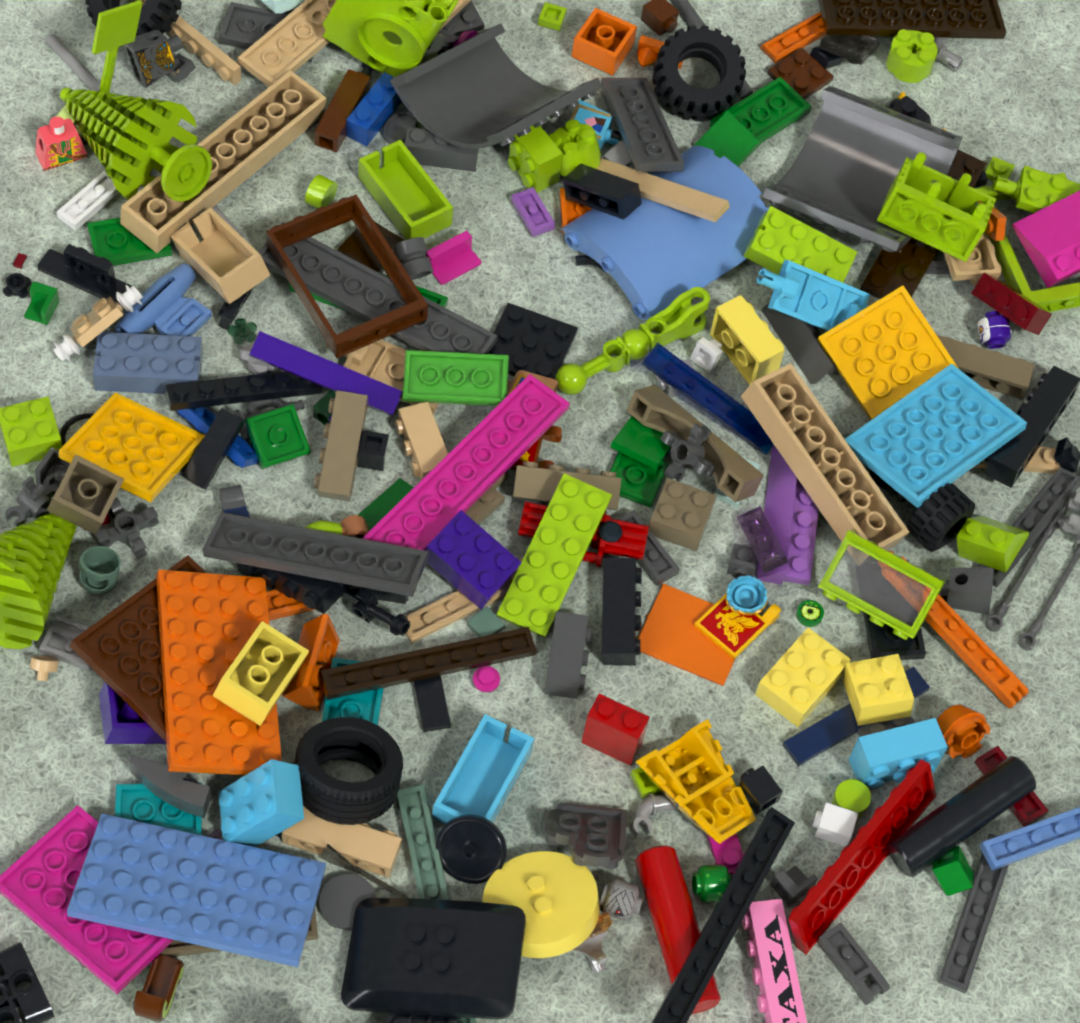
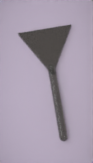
M327 844L319 857L331 864L362 875L399 898H408L407 895L360 867L351 864L329 844Z

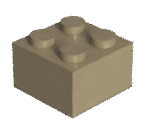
M75 454L47 511L96 534L124 479Z
M667 478L651 517L649 530L659 539L697 552L713 511L717 495Z

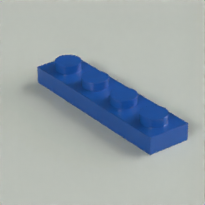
M208 407L177 410L181 417L186 418L195 426L198 432L206 435L217 416ZM238 435L227 455L234 464L241 468L257 464L259 460L255 449Z

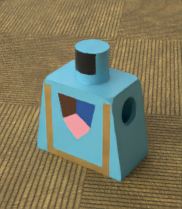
M579 99V104L575 107L570 120H578L579 123L587 124L595 130L600 151H602L605 142L612 145L620 142L622 139L620 132L611 129L613 116Z

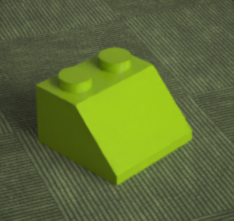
M982 515L970 517L956 536L958 556L1006 573L1028 538L1029 532Z

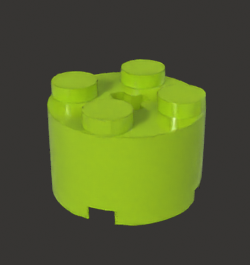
M900 30L892 40L886 61L888 70L897 79L907 83H918L931 74L938 52L934 36L927 32Z
M570 120L565 126L549 135L563 153L560 175L566 177L580 164L595 169L600 165L601 151L596 132L591 126L579 123L578 120Z

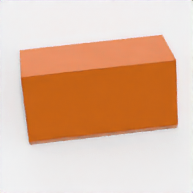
M322 614L303 625L298 644L309 650V653L282 697L302 707L318 712L320 711L325 694L320 672L321 670L331 669L332 658H335L340 642L329 614Z

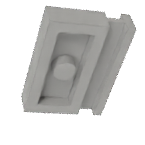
M56 615L55 622L50 626L39 647L40 653L55 657L60 661L89 672L92 670L70 647L71 641L89 627Z

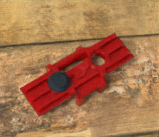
M525 501L518 535L533 538L548 506ZM605 511L592 539L591 548L598 549V553L587 551L582 561L594 563L596 567H601L603 553L643 560L649 526L611 519V516L606 515Z

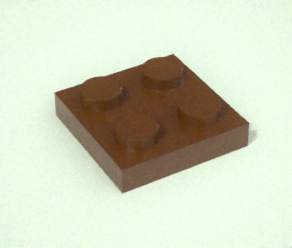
M803 48L798 49L768 69L767 73L773 80L781 77L804 100L833 81L834 77Z

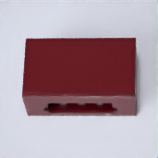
M18 253L13 267L22 269L27 255Z

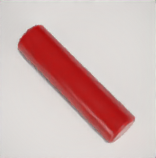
M663 845L641 852L637 856L635 864L672 985L701 931L677 852L673 847ZM714 974L692 1014L710 1010L720 1002L721 996Z

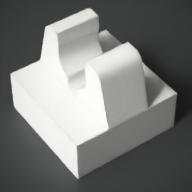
M702 337L698 340L690 360L708 373H711L716 368L723 351L720 349L722 344L715 339L708 341Z

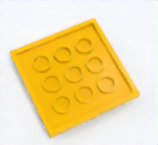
M904 286L899 287L822 334L817 339L870 420L950 364L957 367Z
M115 392L60 448L58 458L71 463L76 454L123 478L124 481L120 488L151 503L193 457L205 435Z

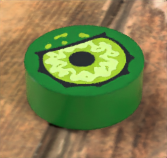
M814 600L803 601L798 606L796 612L798 621L806 627L819 625L824 616L823 607Z

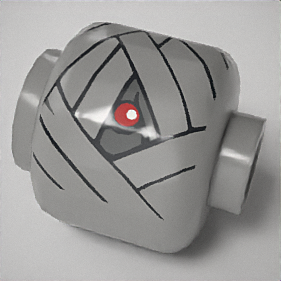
M614 879L610 884H605L599 905L603 906L604 914L627 921L633 913L639 914L643 898L638 897V886Z

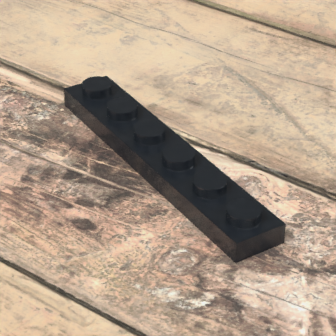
M283 371L165 385L164 392L170 411L321 394L323 387Z

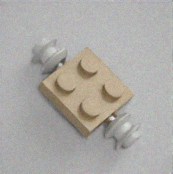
M125 285L126 292L123 294L116 292L117 303L111 296L107 299L102 298L93 305V310L90 313L77 317L70 328L74 335L73 338L63 334L64 341L62 343L53 342L56 346L53 351L62 362L66 359L71 362L70 356L73 353L80 355L78 344L82 347L88 344L123 316L121 311L125 309L126 311L134 312V304L143 305L140 301L143 296L134 285L131 288Z

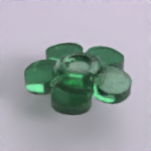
M241 318L236 320V326L232 325L228 328V334L234 336L233 341L236 344H242L244 338L249 343L256 339L254 332L257 331V325L254 322L246 325V320Z

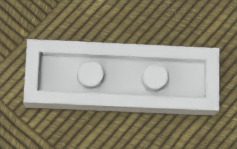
M104 170L57 211V218L76 231L120 192L114 187Z

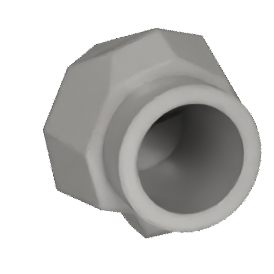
M254 344L241 350L240 359L246 362L248 370L255 374H265L268 371L275 372L276 367L249 356Z

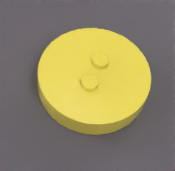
M538 851L519 855L505 862L502 869L496 870L487 881L482 899L484 903L517 906L523 910L526 916L523 957L549 958L569 952L583 943L593 932L597 924L600 906L596 881L588 868L574 864L572 861L573 857L551 851Z

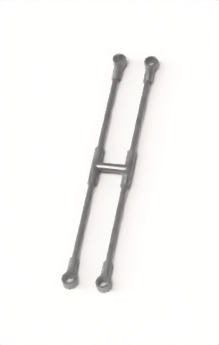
M1069 500L1041 533L1042 536L1004 601L1000 602L994 614L990 615L986 620L985 625L989 631L997 632L1001 629L1003 618L1010 608L1011 600L1047 539L1051 538L1057 526L1062 528L1063 520L1066 519L1063 516L1068 509ZM1080 543L1074 549L1073 557L1037 619L1033 620L1027 632L1021 635L1018 643L1023 650H1031L1034 647L1036 636L1043 626L1044 618L1080 558ZM990 621H996L998 626H993ZM1023 639L1030 640L1031 644L1024 643Z

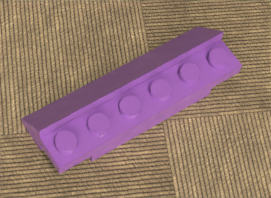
M772 446L756 578L763 582L782 585L783 581L809 585L812 574L819 509L775 446Z

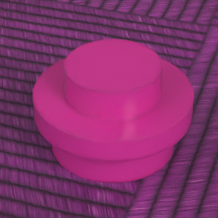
M482 666L474 672L473 684L479 691L492 692L500 684V675L495 668Z

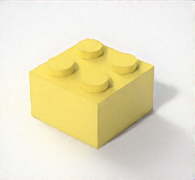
M899 654L846 663L843 683L858 726L911 716L914 696Z

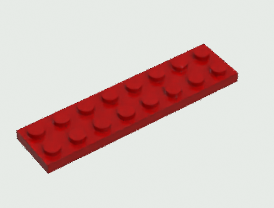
M920 760L914 768L912 767L908 770L901 784L893 788L886 802L875 810L871 820L866 826H862L859 829L856 838L850 845L843 848L836 862L825 870L821 880L816 886H812L809 889L806 898L791 911L788 919L795 945L805 955H807L817 943L818 938L826 932L889 855L888 843L912 827L936 798L930 763Z

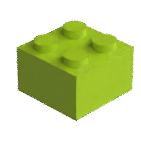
M532 125L530 126L531 132L520 137L517 134L514 135L515 141L509 144L508 164L512 171H517L520 174L522 183L526 188L534 187L538 193L559 182L563 153L541 126L534 128Z
M49 396L0 408V427L11 467L42 460L51 447L60 450L62 447L61 437Z

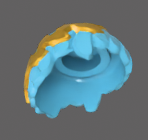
M750 575L740 576L729 583L725 601L727 606L737 614L756 615L762 612L767 604V589H765L762 581Z

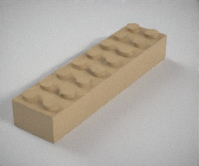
M790 363L751 383L741 395V398L840 541L843 542L848 530H853L856 532L855 534L877 543L885 550L896 546L909 533V530L794 366ZM850 544L847 548V551L858 566L874 558Z

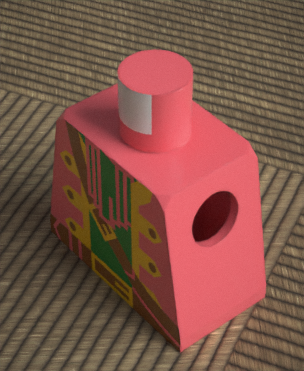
M53 117L49 125L40 127L37 130L35 154L44 171L88 157L71 119Z

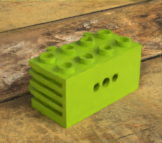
M919 152L914 160L906 157L887 193L877 221L966 262L987 227L996 198L968 186L972 178L970 174L964 173L958 181L923 165L926 160V154Z

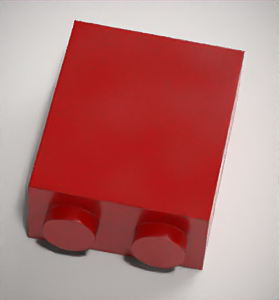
M599 693L587 715L581 743L632 766L643 744L650 717Z

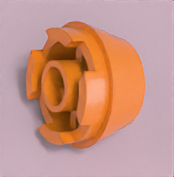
M961 704L946 709L937 719L948 746L945 754L950 755L953 759L959 755L965 759L975 754L982 747L980 741L984 735L990 734V726L986 722L985 716Z

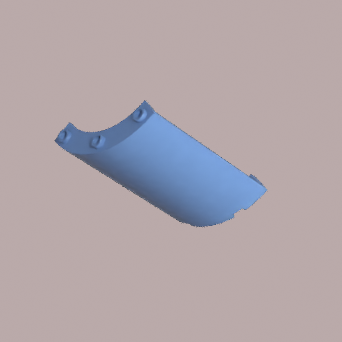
M694 145L681 153L685 163L683 171L651 172L649 174L728 200L729 209L716 223L641 197L642 204L624 220L592 209L562 228L567 245L573 250L582 252L594 259L605 272L614 278L631 302L633 312L640 319L648 320L670 306L680 294L694 287H705L747 259L743 256L754 235L762 215L768 208L759 196L762 193L753 181L725 156L719 158L714 155V150Z

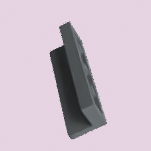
M769 303L762 308L763 313L810 384H816L828 373L840 374L817 340L822 335L817 327L768 308Z

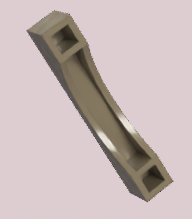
M655 384L635 390L626 410L644 426L662 433L665 430H668L671 434L675 431L684 441H687L689 438L690 430L694 424H698L700 427L703 426L701 422ZM711 431L710 436L701 445L705 451L704 459L715 466L712 475L717 488L735 503L754 496L764 475Z

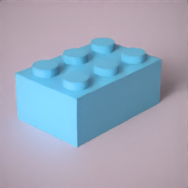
M936 718L858 737L849 761L856 779L868 786L869 789H877L887 781L902 782L908 770L912 767L914 768L920 760L930 763L931 771L934 773L948 746Z
M271 759L220 790L219 805L223 840L256 847L303 820L304 810L299 766Z

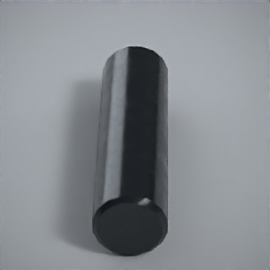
M1015 756L1008 757L889 842L888 852L892 860L905 875L915 877L1036 789V780L1032 771L1020 758Z

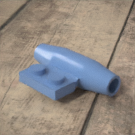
M183 263L156 280L142 294L143 298L140 301L143 305L136 303L133 305L134 312H125L115 326L116 333L142 334L155 325L159 335L193 336L212 317V311L193 298L183 297L196 279L194 270L189 265Z

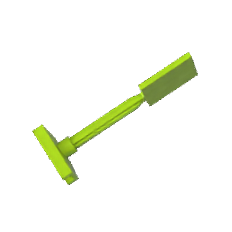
M140 0L100 12L98 15L91 52L95 55L107 51L99 92L110 93L118 48L135 42L143 4Z

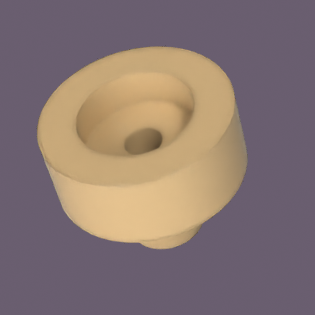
M44 655L31 656L30 669L37 671V680L48 681L49 672L58 671L59 659Z

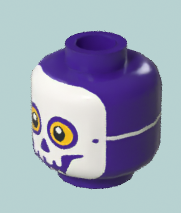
M991 311L985 313V317L978 321L979 340L982 345L987 346V349L1007 346L1006 343L1011 340L1012 336L1010 321L1007 317L1000 315L998 311Z

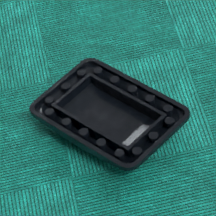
M420 898L364 899L357 905L341 990V1000L348 1009L354 1011L505 1019L513 1013L515 1008L526 929V916L523 910L517 906L495 903Z

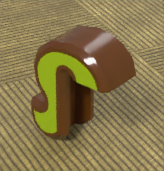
M159 954L153 960L143 990L137 991L135 995L133 1011L136 1016L155 1022L165 1020L170 1011L177 985L180 983L184 972L182 960Z

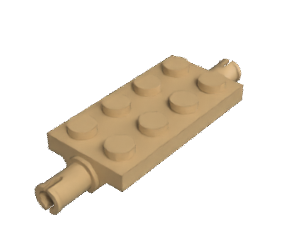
M379 340L346 354L345 357L347 359L344 367L403 391L406 349L384 340ZM403 401V402L408 403V404H410V405H416V404H419V403H423V402H407V401ZM429 403L433 414L440 403Z

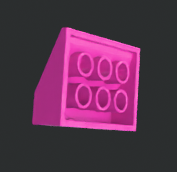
M1080 191L1011 225L1047 288L1080 273Z

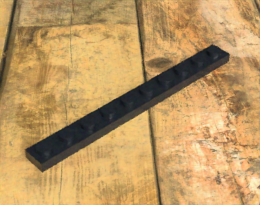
M773 807L766 813L651 1023L688 1022L795 824L794 821Z

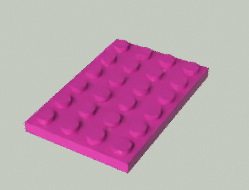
M77 805L0 875V894L118 995L173 940L67 916L69 903L98 825V821Z

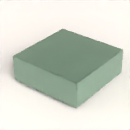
M488 606L467 621V626L478 637L497 634L505 628V624Z

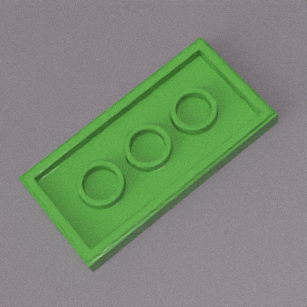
M406 350L403 401L498 406L507 397L509 355Z

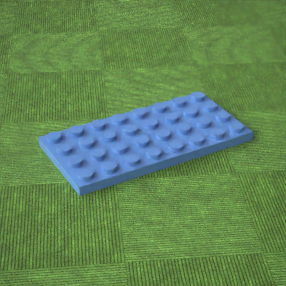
M101 814L69 903L67 916L298 967L326 870V863Z

